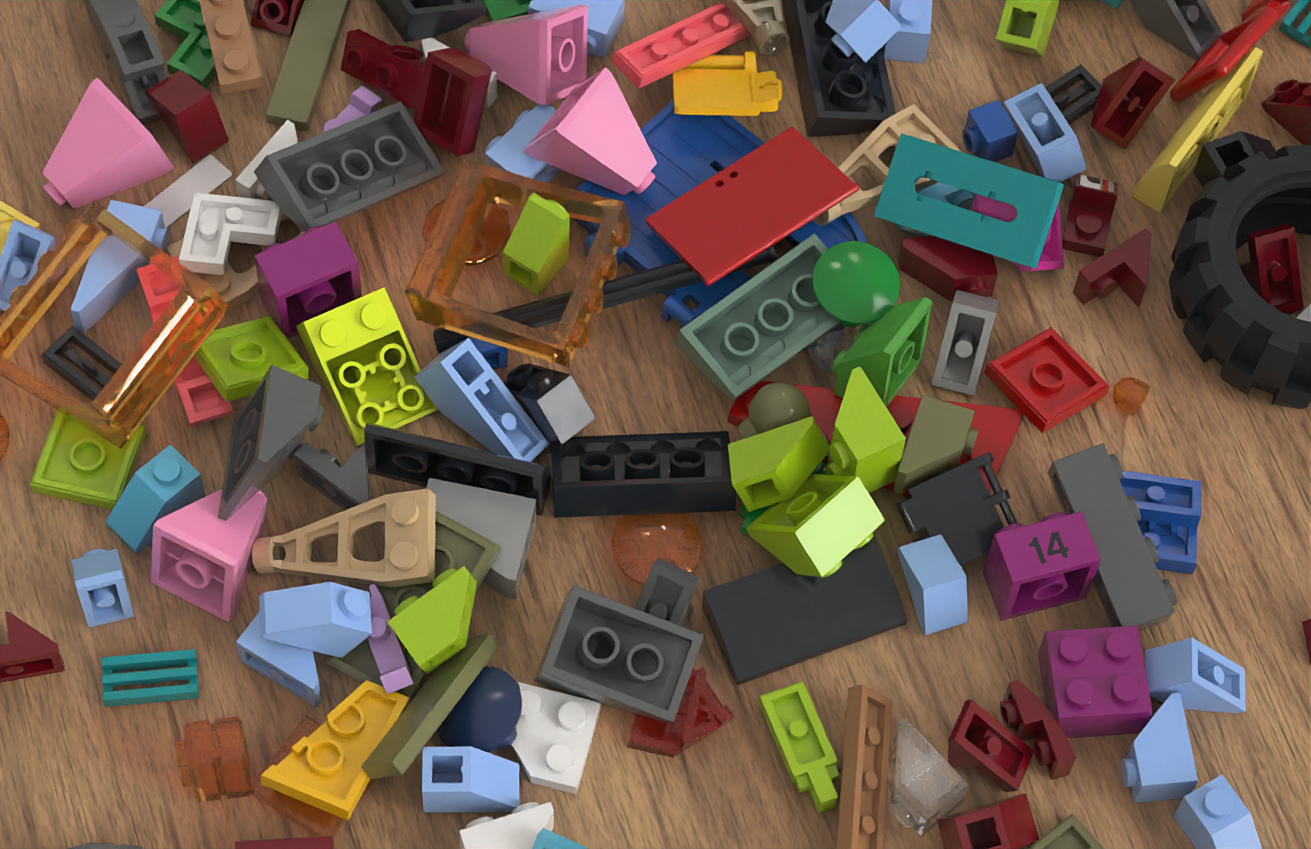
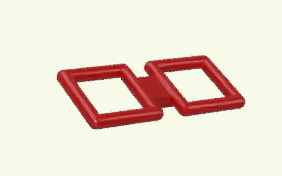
M1253 0L1241 14L1243 22L1219 36L1170 90L1171 99L1175 102H1181L1225 77L1290 7L1288 2L1292 0Z

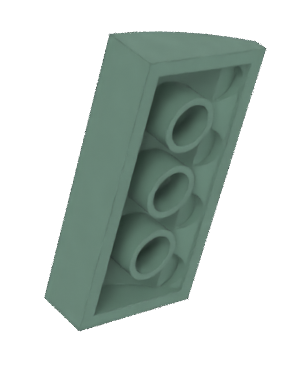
M814 233L680 329L675 344L715 386L735 401L840 324L839 319L830 315L820 305L811 286V277L815 265L828 248Z

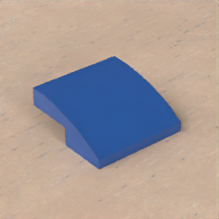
M1122 470L1123 479L1120 482L1126 496L1132 495L1137 502L1141 514V520L1137 523L1143 537H1150L1156 547L1159 562L1155 563L1157 569L1193 574L1197 564V527L1201 518L1202 481Z

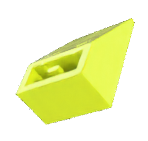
M385 287L296 326L310 360L356 446L365 443L364 429L367 423L397 429L438 410L414 378L421 369Z

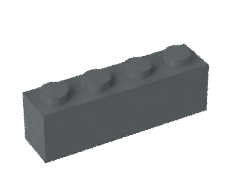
M1104 443L1053 461L1048 475L1062 509L1067 515L1082 511L1101 558L1093 583L1111 626H1138V630L1141 631L1168 621L1175 612L1173 605L1177 604L1176 595L1169 580H1162L1155 565V563L1159 562L1156 547L1150 537H1143L1137 523L1141 520L1140 510L1132 495L1126 496L1120 482L1123 479V471L1114 453L1109 455Z

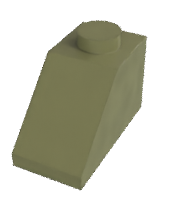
M923 395L898 469L893 492L904 494L908 488L958 466L962 453L971 456L979 431L978 429L971 428L975 411Z

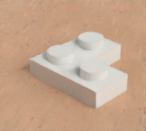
M194 192L179 257L180 271L224 275L231 242L267 246L276 243L282 210L274 201Z

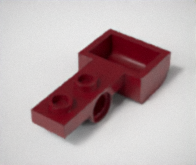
M361 29L347 32L341 71L398 102L401 101L403 105L416 111L414 123L427 140L456 156L474 152L492 72L490 66L456 48L430 51L427 53L426 63L424 64L425 55L418 49L403 45L390 46Z

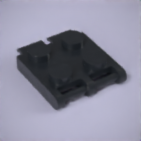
M991 452L984 453L907 489L910 498L897 503V508L909 533L924 528L927 534L913 542L941 534L959 565L962 566L988 554L994 534L1004 527L995 508L996 504L999 503L1008 525L1017 523L1007 499L1011 498L1007 489L1002 490L990 462L994 460ZM982 466L985 475L990 483V486L994 492V494L991 496L981 477L978 467Z

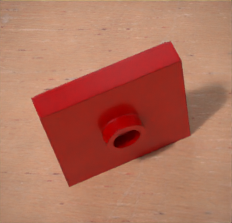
M1052 327L989 362L984 371L986 376L1041 433L1046 432L1103 398L1110 387Z

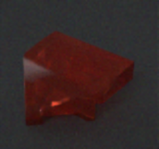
M693 668L674 722L671 724L635 714L627 747L653 754L675 757L730 722L734 716L727 705H722L705 679L706 672L704 669L700 668L696 671Z

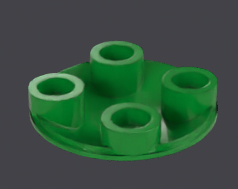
M848 241L832 246L820 256L811 277V286L818 302L830 315L839 319L842 325L856 328L861 324L879 320L895 305L900 291V279L894 263L882 250L868 243Z

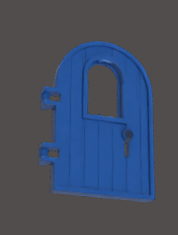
M672 100L640 129L657 162L651 170L656 176L641 194L638 195L635 191H631L626 195H622L585 180L563 200V208L570 214V217L590 233L584 244V255L589 259H592L595 255L603 260V271L608 275L623 261L637 272L682 260L647 226L645 219L717 174L718 172L712 168L714 165L722 171L765 143L730 115L675 114L674 101ZM850 212L823 226L816 224L812 220L784 238L794 247L814 233L828 249L836 244L848 241L867 243L860 225ZM612 236L621 242L616 248L609 243ZM741 270L727 274L710 286H706L704 281L663 292L668 298L662 305L661 318L668 322L673 317L681 324L680 329H682L749 281L751 277ZM689 299L698 305L694 311L686 306ZM840 323L805 350L827 342L839 334L846 326Z

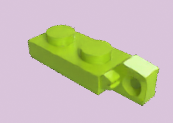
M802 681L760 695L758 700L759 706L792 783H795L799 793L809 790L810 797L819 814L836 808L838 795L832 782L839 780L838 760L804 682Z

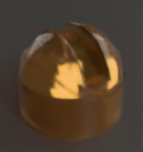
M1133 377L1119 380L1113 389L1115 405L1122 411L1134 416L1146 399L1150 385Z

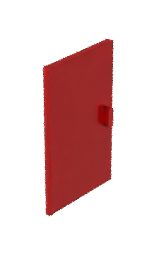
M792 126L650 215L645 221L647 226L704 281L705 285L710 286L857 192L859 186Z

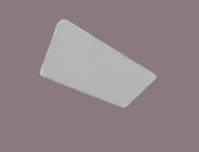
M208 155L144 207L161 210L164 226L167 228L190 210L194 192L209 194L231 177L232 173L214 156Z

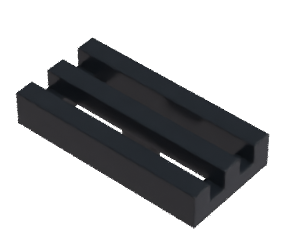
M1081 64L1045 87L1053 99L1080 80L1084 82V84L1072 92L1066 93L1055 102L1061 112L1086 96L1062 112L1069 125L1096 107L1101 89V84Z
M73 325L41 355L43 363L107 413L114 408L113 402L116 399L121 401L126 396L125 391L129 387L133 389L139 383L137 375ZM72 341L120 380L117 383L113 382L67 345ZM61 354L73 365H75L82 372H84L87 376H89L96 383H98L101 387L107 390V392L104 393L103 391H101L99 388H97L94 384H92L89 380L83 377L80 373H78L75 369L69 366L57 355Z

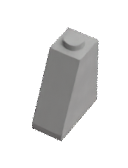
M429 478L426 488H429L436 494V511L501 547L483 582L505 597L516 600L536 522V499Z

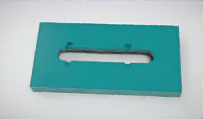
M901 133L874 216L1036 269L1064 184ZM920 178H928L1013 205L1017 209V216L1013 221L1005 222L918 194L915 190V183Z

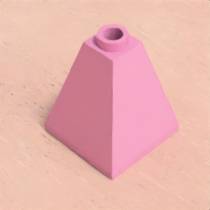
M588 5L569 6L486 22L470 28L466 34L465 50L470 56L490 66L492 71L497 73L498 80L537 104L548 105L567 97L574 88L586 81Z
M606 67L574 88L523 150L530 157L622 195H626L631 191H635L638 195L641 194L656 176L651 170L657 162L612 73Z
M97 77L90 83L42 172L49 181L43 188L59 206H62L67 201L75 209L167 174L175 169V167L152 134Z
M222 489L158 519L153 525L150 582L230 622L235 615L252 563L253 542L256 538H260L265 523L267 498L261 490L226 521L218 518Z

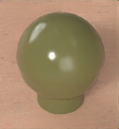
M783 382L768 384L762 387L751 400L748 410L749 417L738 425V430L745 439L811 417L808 399L800 389L791 384Z

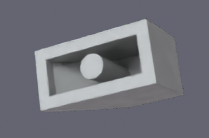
M956 290L932 385L972 396L975 395L999 300Z

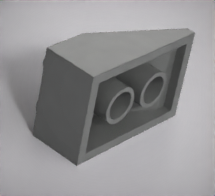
M270 366L233 422L218 518L225 521L229 519L278 474L287 459H295L294 453L302 446L303 436L307 430L313 432L321 420L323 414V406L319 405L321 385L276 366Z
M573 585L565 595L534 681L572 696L600 702L602 705L672 724L679 709L704 635Z

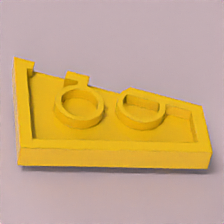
M366 680L327 715L326 721L308 738L304 736L292 746V752L277 766L272 764L262 773L261 785L349 820L370 781V778L361 766L407 708L409 697L395 691L387 694L383 686Z

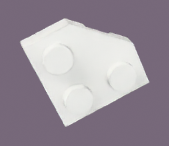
M518 682L522 696V710L516 726L517 736L510 746L519 759L521 768L533 784L577 795L600 714L601 703Z

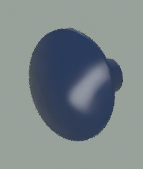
M484 667L438 727V734L447 747H473L487 753L495 748L502 749L510 746L516 739V726L522 710V696L518 682L507 672L499 668Z

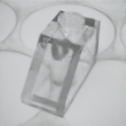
M905 717L898 722L893 742L890 803L896 818L905 827H913L922 837L938 824L937 818L948 816L963 804L969 785Z

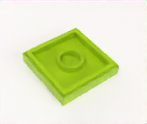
M271 316L189 337L188 349L225 402L252 395L271 365L308 380L309 367Z
M58 407L30 483L32 492L113 510L130 482L146 436L145 426Z

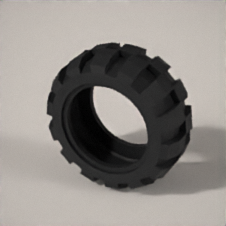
M1311 145L1284 146L1278 149L1274 159L1271 160L1261 151L1225 168L1223 177L1220 176L1204 186L1190 205L1184 225L1181 227L1171 256L1174 267L1169 278L1172 306L1179 319H1187L1182 330L1184 335L1204 363L1214 358L1223 366L1220 373L1223 381L1246 395L1249 394L1252 387L1273 394V405L1304 409L1308 407L1311 401V322L1289 316L1262 299L1247 282L1236 254V250L1248 242L1247 234L1285 223L1293 226L1296 233L1311 235Z

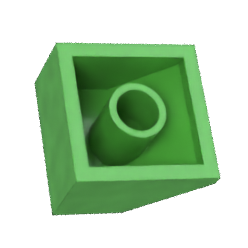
M923 297L895 305L879 320L869 324H862L856 333L851 348L848 351L843 349L834 362L832 373L836 375L834 394L841 398L844 397L852 370L860 366L887 408L922 362L933 300Z

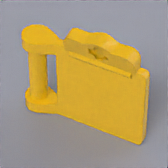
M744 51L743 55H709L672 73L674 113L679 115L758 116L760 112L777 111L778 102L782 99V82L776 78V72L765 71L757 73L755 51Z

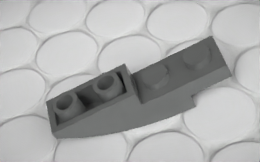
M83 0L106 59H111L132 114L142 125L161 120L162 118L145 95V91L167 78L164 72L165 62L137 1Z

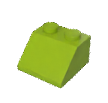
M859 366L852 370L835 422L832 442L829 446L828 464L825 469L827 475L858 476L868 493L896 481L906 438Z
M811 474L792 498L773 504L751 523L746 530L754 540L797 575L823 578L836 572L842 565L841 560L853 549L867 544L873 538V531L885 519L858 476Z

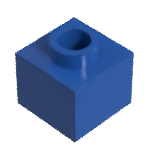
M996 100L969 110L962 136L964 144L970 153H975L977 157L997 162L1013 156L1019 132L1000 100Z

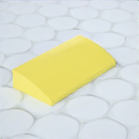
M1257 47L1250 49L1225 77L1211 85L1140 179L1132 193V197L1159 213L1163 211L1195 168L1203 144L1216 140L1246 100L1263 54L1262 50Z

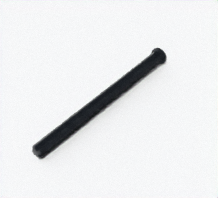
M772 245L730 273L769 262L770 264L777 261L774 246ZM683 260L437 328L433 331V338L436 349L441 354L460 343V341L479 332L493 333L503 330L506 337L702 282L703 280Z

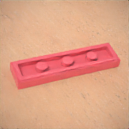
M720 2L615 51L612 63L640 89L751 36V34L727 6Z

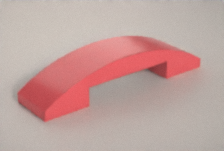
M179 256L137 268L136 271L190 427L233 414L231 402H225L188 349L189 337L205 332L197 313L185 272L180 271Z

